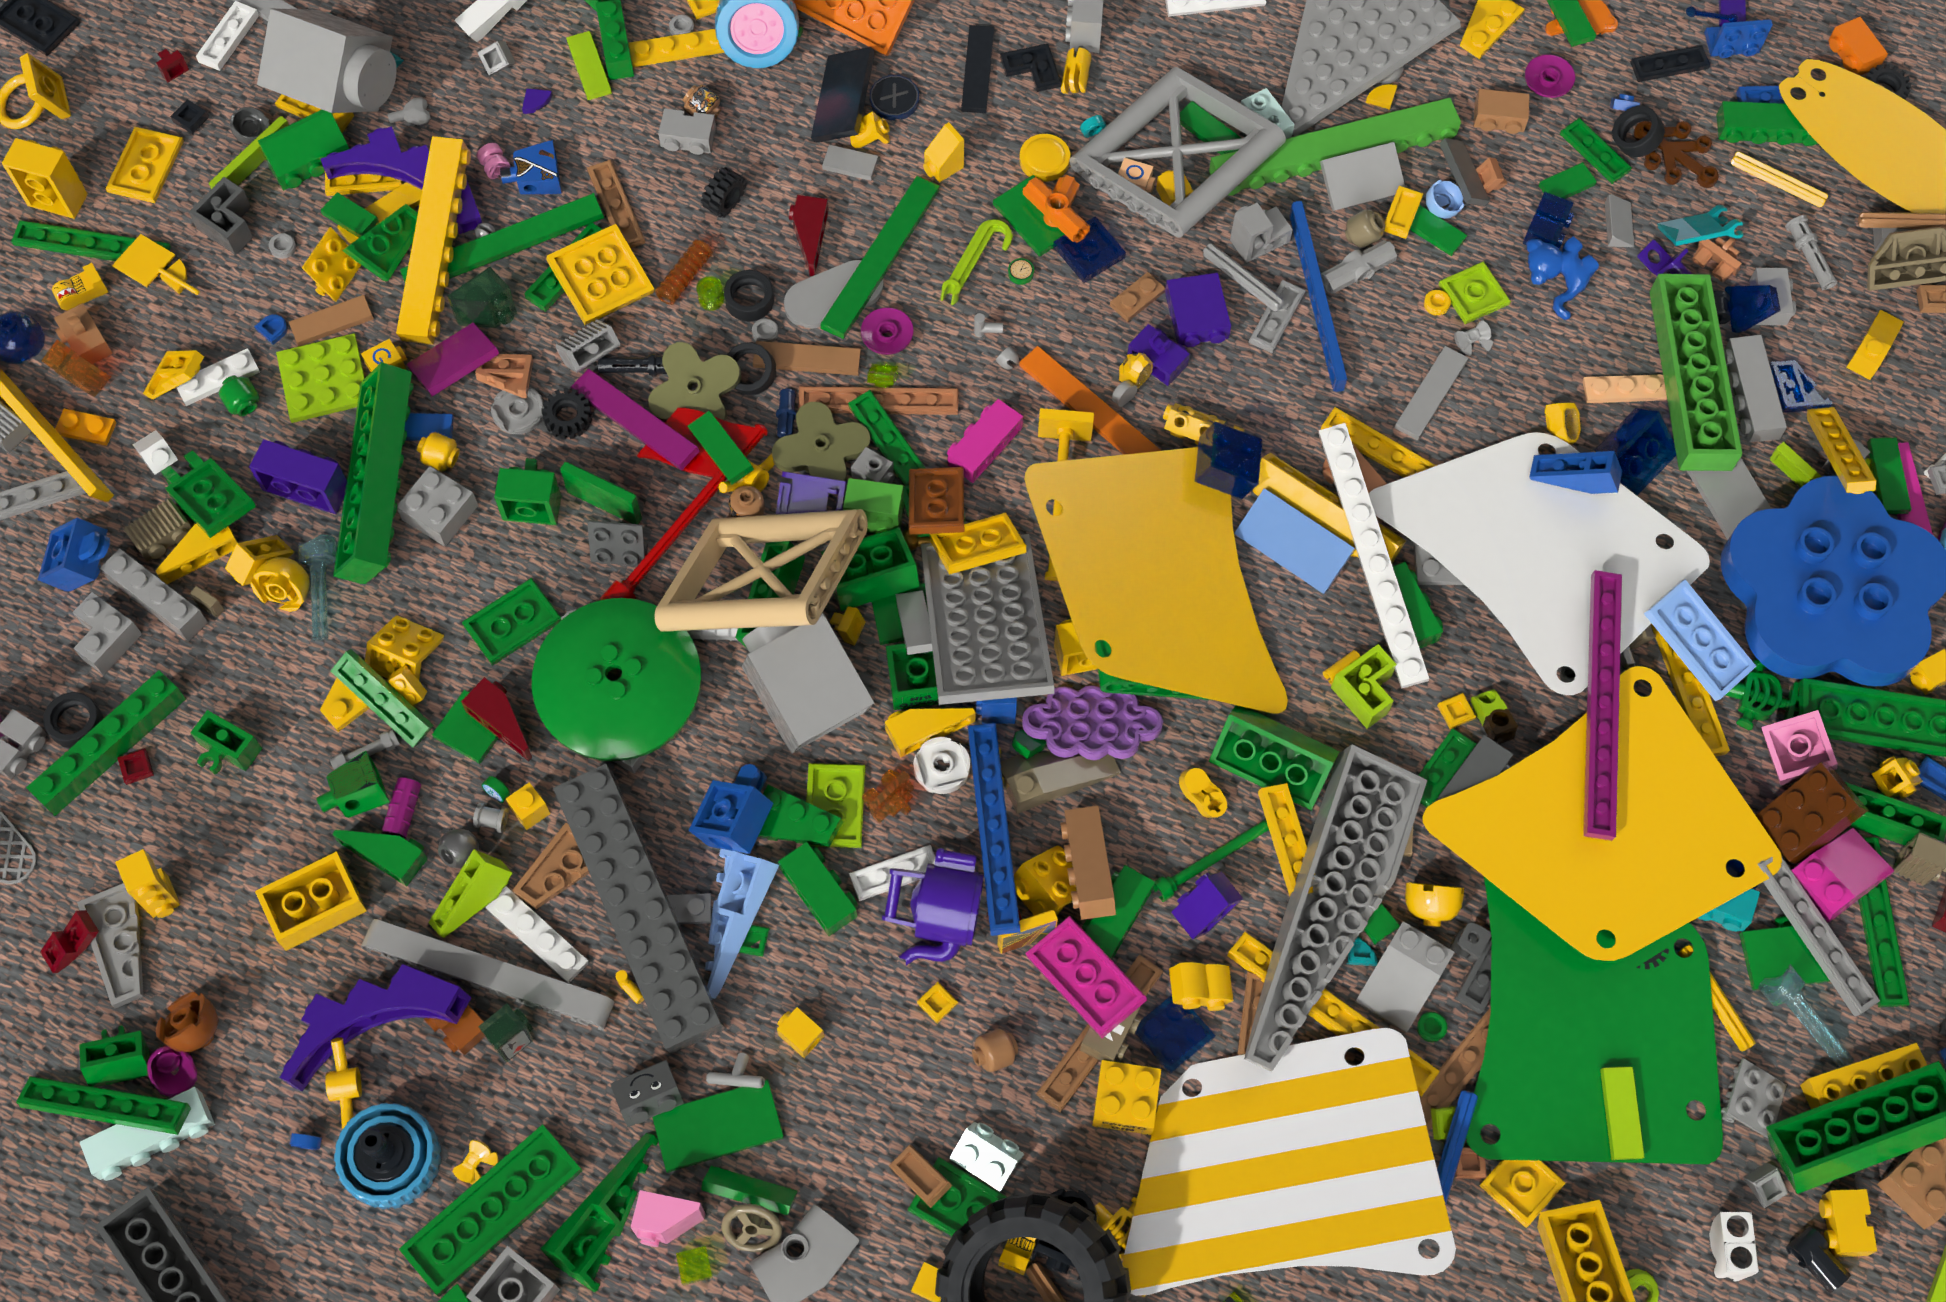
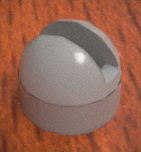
M480 223L475 229L476 239L488 235L486 231L496 232L495 228L490 223Z
M1011 346L1007 347L996 359V362L1007 370L1014 368L1009 363V360L1016 364L1019 362V356Z

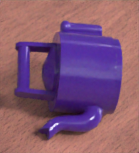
M938 848L935 863H928L926 872L890 868V885L885 914H882V920L916 928L915 938L943 942L939 946L917 945L908 948L898 956L906 960V966L918 958L945 962L952 959L958 953L961 946H972L984 882V874L974 871L976 856ZM903 876L921 878L914 888L911 897L910 907L914 920L896 916Z

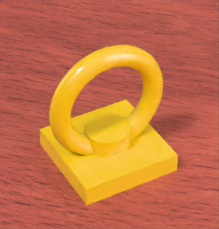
M29 53L21 56L20 62L23 73L9 79L0 90V123L9 129L25 128L37 120L44 108L60 119L71 117L62 76ZM26 83L28 96L35 103L26 115L18 119H11L6 113L7 100L18 86Z

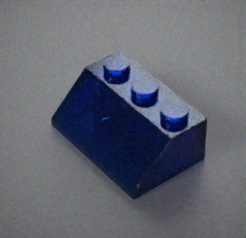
M1635 408L1592 451L1615 452L1622 469L1620 483L1636 496L1676 456L1674 441L1660 412Z

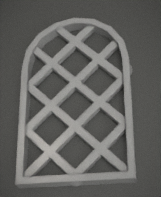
M0 811V831H10L9 841H0V845H8L7 853L0 854V858H5L4 868H0V872H3L0 883L16 884L27 879L34 871L36 853L32 845L26 841ZM2 819H4L10 827H1ZM14 832L22 841H13ZM12 845H22L21 855H11ZM26 845L30 849L32 855H25ZM10 858L20 859L18 868H8ZM24 859H33L30 869L22 868ZM7 872H17L16 880L7 881ZM22 872H27L23 877H21Z

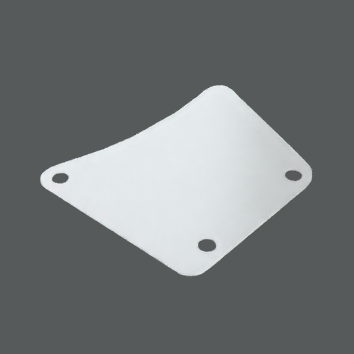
M1527 433L1380 486L1369 492L1375 515L1429 552L1478 596L1509 631L1543 682L1551 690L1563 695L1578 694L1588 686L1591 574L1594 570L1622 574L1621 654L1651 624L1644 613L1684 579L1691 585L1709 567L1710 563L1707 551L1697 541L1621 483L1618 493L1589 494L1531 480L1529 476L1534 455H1540L1538 447L1541 444L1552 445L1556 450V454L1580 453L1562 439L1545 433ZM1660 534L1671 536L1674 541L1673 547L1670 549L1660 548L1656 544V537ZM1562 666L1572 668L1575 672V679L1569 683L1562 682L1557 677L1558 668Z

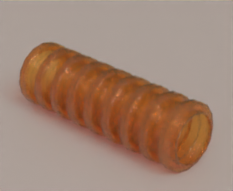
M694 240L692 245L688 247V251H685L683 257L674 265V269H671L669 275H666L665 281H662L660 287L655 289L657 297L662 302L674 305L676 299L681 296L680 293L684 292L685 287H688L690 281L694 279V275L698 274L699 269H702L703 264L712 256L713 252L710 246L704 241ZM661 297L669 300L670 303L664 301L663 299H661Z

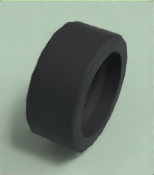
M1635 106L1627 109L1620 114L1614 122L1612 129L1614 142L1624 154L1630 157H1642L1650 154L1657 149L1665 134L1664 123L1655 111L1647 106ZM1641 121H1651V128L1645 137L1633 143L1625 141L1627 132L1632 126Z
M750 269L733 274L726 281L723 290L727 310L733 317L747 322L757 321L767 316L772 310L774 304L773 287L771 281L763 273ZM755 285L764 291L765 296L761 302L755 305L744 306L734 301V293L742 286Z
M753 342L740 343L734 346L727 355L736 362L746 354L753 353L759 355L764 361L765 372L759 381L753 384H746L740 381L735 389L746 395L760 394L766 391L774 382L776 363L773 356L761 345Z
M64 693L53 699L47 706L43 716L44 727L56 743L62 747L71 748L103 720V714L97 704L84 693ZM75 706L86 708L90 713V717L82 730L68 735L59 731L57 722L65 710Z

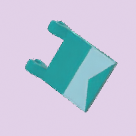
M1717 205L1704 214L1657 223L1659 230L1675 246L1722 236H1730L1736 239L1743 237L1742 231L1734 232L1737 226L1743 225L1741 220L1733 219L1723 227L1720 225L1728 221V218L1725 216L1718 218L1721 212L1727 211L1724 205Z

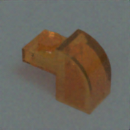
M58 339L41 360L63 378L93 397L103 389L111 378L105 371Z

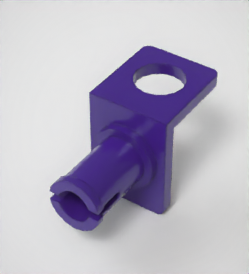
M1652 240L1637 255L1640 261L1656 276L1664 272H1669L1670 274H1692L1681 262L1682 257L1688 252L1687 248L1671 258L1655 240ZM1650 250H1654L1659 254L1660 261L1658 263H1652L1648 259V252Z

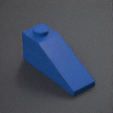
M1614 451L1534 455L1529 477L1533 481L1589 494L1618 493L1622 469Z

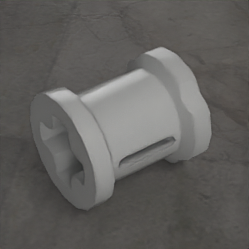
M478 803L474 812L473 827L480 828L484 826L497 829L498 833H503L509 817V809L502 807L500 810L486 807L484 803Z

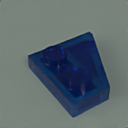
M1771 285L1727 286L1725 288V291L1730 294L1728 310L1731 314L1732 332L1742 333L1781 311L1776 287Z
M1795 360L1770 363L1783 413L1829 408L1833 405L1829 397L1824 400L1814 389L1817 384L1804 373L1803 368Z

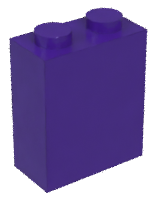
M1218 273L1167 280L1165 295L1177 343L1186 347H1195L1201 342L1210 341L1217 344L1229 338L1231 323Z

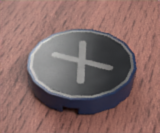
M888 75L880 78L873 84L869 100L872 110L879 117L887 120L900 118L902 120L908 118L916 111L919 105V91L916 84L909 78L901 75Z

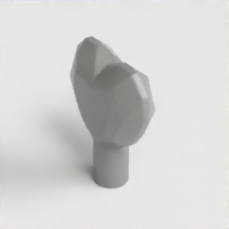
M422 97L413 98L405 104L402 110L388 113L389 122L395 123L405 120L414 125L427 124L431 119L430 113L426 110L428 106L427 100Z

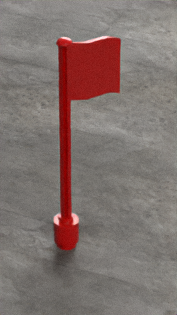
M677 408L665 424L696 445L700 451L683 471L713 478L628 578L622 580L621 583L615 580L598 601L611 598L636 599V596L633 594L636 591L635 587L719 490V484L727 480L688 428V425L704 415V412L689 408ZM715 417L745 457H747L764 435H768L767 428L760 423L755 424V427L727 422ZM647 445L637 454L638 458L658 460L676 467Z

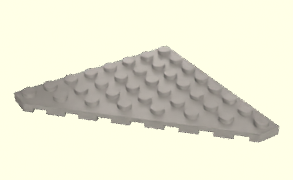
M1306 0L1281 106L1294 123L1292 135L1295 137L1461 28L1460 20L1439 0Z

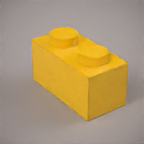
M407 665L392 672L388 679L390 685L412 706L422 701L427 693V690Z

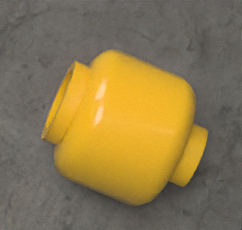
M432 432L427 438H421L417 452L420 453L422 464L431 466L439 471H445L448 468L452 469L459 457L460 449L457 448V443L454 439L437 432Z

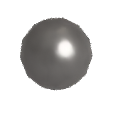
M453 829L442 836L438 846V853L441 860L447 866L459 869L464 866L473 849L479 851V843L469 830Z

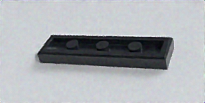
M969 25L961 112H987L994 27Z

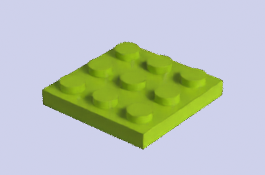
M355 333L276 352L291 423L357 407L360 383L365 379Z

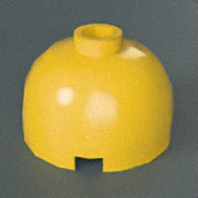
M275 557L265 561L256 570L251 580V587L255 595L263 603L266 604L268 600L284 605L278 609L291 612L298 610L307 598L310 579L307 572L298 562L289 558ZM286 597H288V599L291 600L287 602L280 601L286 599Z
M1406 882L1405 899L1408 910L1414 917L1424 919L1423 925L1441 927V921L1452 920L1462 908L1464 888Z

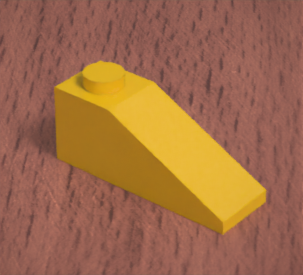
M1880 309L1846 368L1871 380L1891 348L1904 321Z
M195 524L155 571L161 581L169 584L233 552L238 542L229 526L210 538Z
M973 708L909 709L905 712L897 711L887 718L888 720L885 721V730L901 758L920 749L930 739L945 737L976 722V712Z

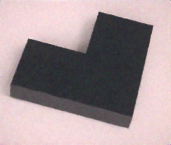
M1049 44L1000 53L1006 77L1031 72L1037 92L1061 87V81Z

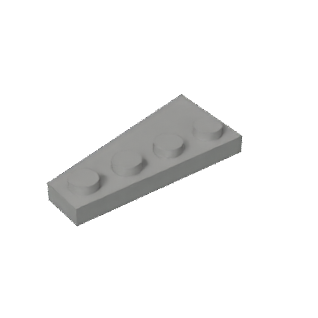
M124 883L77 902L79 910H87L99 930L91 942V946L111 1006L116 1009L144 997L138 902L127 892Z

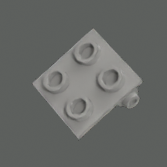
M1742 1058L1741 1063L1733 1070L1732 1083L1728 1086L1732 1091L1726 1093V1097L1730 1099L1726 1100L1724 1108L1721 1109L1722 1119L1730 1123H1734L1736 1119L1768 1138L1766 1127L1776 1123L1787 1084Z

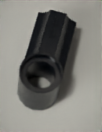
M1808 1227L1786 1246V1251L1788 1254L1792 1253L1799 1260L1797 1264L1800 1267L1807 1268L1829 1293H1832L1842 1286L1851 1274L1828 1250L1829 1245L1826 1239L1816 1229Z

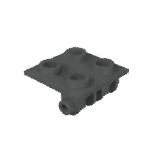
M587 521L591 562L620 564L632 567L638 566L645 558L648 544L644 543L643 525Z

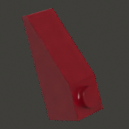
M797 195L795 205L791 204L789 220H793L794 231L809 276L812 277L816 274L828 218V199Z
M484 677L461 701L466 713L523 758L530 761L532 755L507 699V690L499 682L494 681L491 683Z

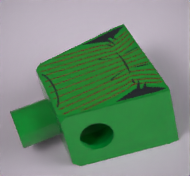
M367 751L360 753L329 773L326 778L330 791L316 797L324 813L338 806L344 816L348 818L390 802L378 768Z

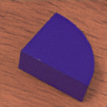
M526 88L522 107L523 114L534 113L536 110L547 105L551 101L552 91Z

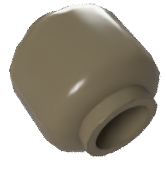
M1370 209L1363 210L1347 220L1345 236L1350 243H1354L1360 248L1367 247L1382 238L1385 222L1378 212Z

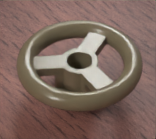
M742 1204L735 1206L722 1219L721 1228L724 1237L732 1246L740 1250L765 1252L775 1247L782 1236V1226L777 1216L769 1209L760 1205ZM736 1216H738L743 1224L742 1232L737 1237L731 1230V1221ZM766 1220L770 1222L771 1226L765 1225ZM758 1235L771 1236L769 1240L763 1243H747L751 1237Z

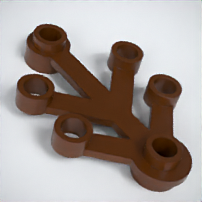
M1642 121L1635 126L1634 137L1637 141L1647 135V132L1644 130H1650L1651 122ZM1681 121L1676 127H1664V137L1686 139L1691 132V125L1688 122ZM1700 136L1697 141L1668 142L1663 138L1658 148L1662 150L1666 170L1665 181L1670 185H1675L1680 181L1682 172L1676 167V160L1697 175V182L1700 186L1704 188L1715 186L1719 178L1717 169L1713 166L1704 167L1684 153H1707L1712 145V140L1707 136ZM1654 150L1650 154L1645 155L1644 166L1649 170H1656L1661 163V156L1655 153Z

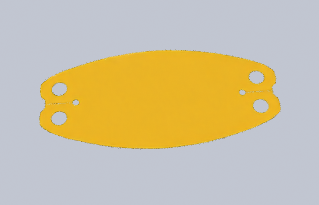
M1806 59L1798 67L1799 73L1794 78L1787 77L1779 84V90L1784 102L1801 125L1835 161L1854 177L1886 199L1911 213L1946 214V129L1930 116L1888 89L1846 69L1820 60ZM1815 68L1822 69L1826 73L1825 80L1817 81L1813 79L1811 70ZM1794 87L1802 88L1806 92V97L1803 100L1793 98L1790 93L1791 89ZM1819 92H1824L1825 96L1821 97Z

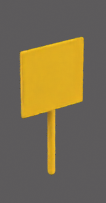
M142 234L135 239L112 265V267L145 287H148L161 273L194 294H200L198 289L164 270L176 255Z

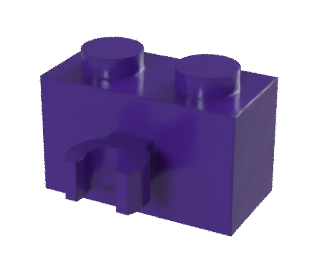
M1150 324L1129 343L1127 353L1136 355L1138 353L1146 354L1153 363L1151 374L1167 386L1188 366L1190 353L1187 352L1183 345L1173 342L1161 329H1155Z
M1222 871L1213 875L1206 873L1195 882L1197 887L1192 892L1190 890L1184 893L1177 900L1179 905L1171 912L1192 940L1208 933L1243 900V897Z

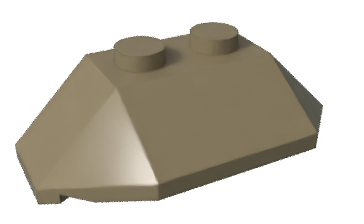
M1942 227L1889 233L1868 263L1867 290L1872 291L1946 281V230Z

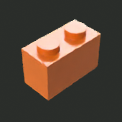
M1861 17L1836 26L1828 40L1830 49L1834 53H1838L1843 60L1844 68L1859 76L1868 73L1873 67L1876 68L1877 65H1882L1888 55L1887 51Z

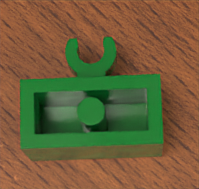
M208 710L190 732L200 746L209 750V752H204L199 756L197 763L203 768L208 761H214L209 769L214 775L221 770L223 759L246 772L262 750L254 736Z
M119 1026V1033L114 1037H110L107 1029H103L101 1032L102 1039L79 1044L80 1069L88 1086L101 1087L148 1076L147 1063L150 1053L141 1031L126 1034L124 1027Z

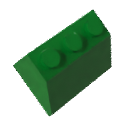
M325 110L313 113L258 140L267 164L283 191L288 188L298 187L302 181L308 178L321 176L325 172L321 158L333 152L340 153L349 150L348 144L332 113Z

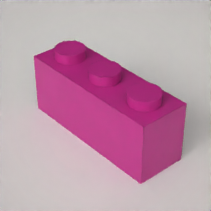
M999 399L992 406L987 405L982 411L980 419L975 424L971 423L965 430L964 437L959 442H954L948 449V466L963 467L964 477L974 483L1023 428V416Z

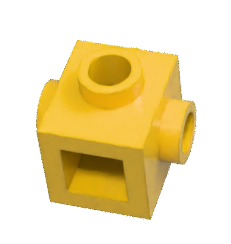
M1894 756L1890 757L1879 765L1880 769L1871 774L1876 780L1878 789L1890 798L1900 796L1901 799H1904L1917 791L1915 786L1923 782L1919 777V768L1912 760L1907 758L1896 759Z

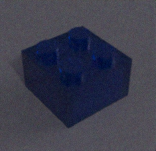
M1214 422L1199 437L1195 482L1243 499L1259 484L1262 439Z

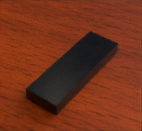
M1702 45L1632 58L1630 61L1638 82L1706 70L1710 67Z

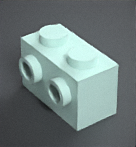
M1267 88L1241 100L1242 105L1279 126L1284 132L1286 139L1292 137L1294 123Z

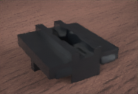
M1039 1240L1033 1250L1032 1261L1038 1255L1047 1259L1045 1266L1065 1275L1068 1274L1069 1269L1077 1272L1071 1260L1060 1249Z

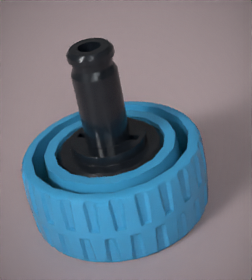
M381 1103L380 1105L369 1106L367 1109L358 1112L347 1122L339 1134V1139L336 1141L334 1161L336 1163L335 1170L340 1177V1182L353 1197L374 1208L389 1209L393 1207L396 1209L401 1208L405 1204L413 1203L415 1199L422 1197L425 1191L432 1186L433 1180L439 1172L438 1168L441 1164L439 1138L431 1124L421 1114L408 1106L404 1107L397 1103Z

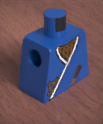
M553 140L514 151V166L500 168L502 184L517 182L520 194H562Z

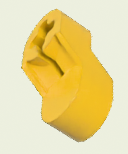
M1191 768L1184 770L1180 774L1179 786L1186 798L1195 804L1202 816L1216 818L1225 813L1227 809L1226 798L1221 789L1210 781L1204 770Z

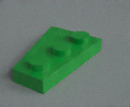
M407 204L403 205L342 251L381 280L388 281L413 243L418 212Z
M768 784L763 795L773 802V805L758 837L773 841L780 839L795 841L801 844L807 842L810 845L830 847L843 824V820Z

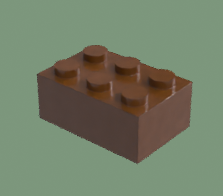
M1820 762L1755 816L1788 861L1799 865L1865 814L1868 809L1831 766Z

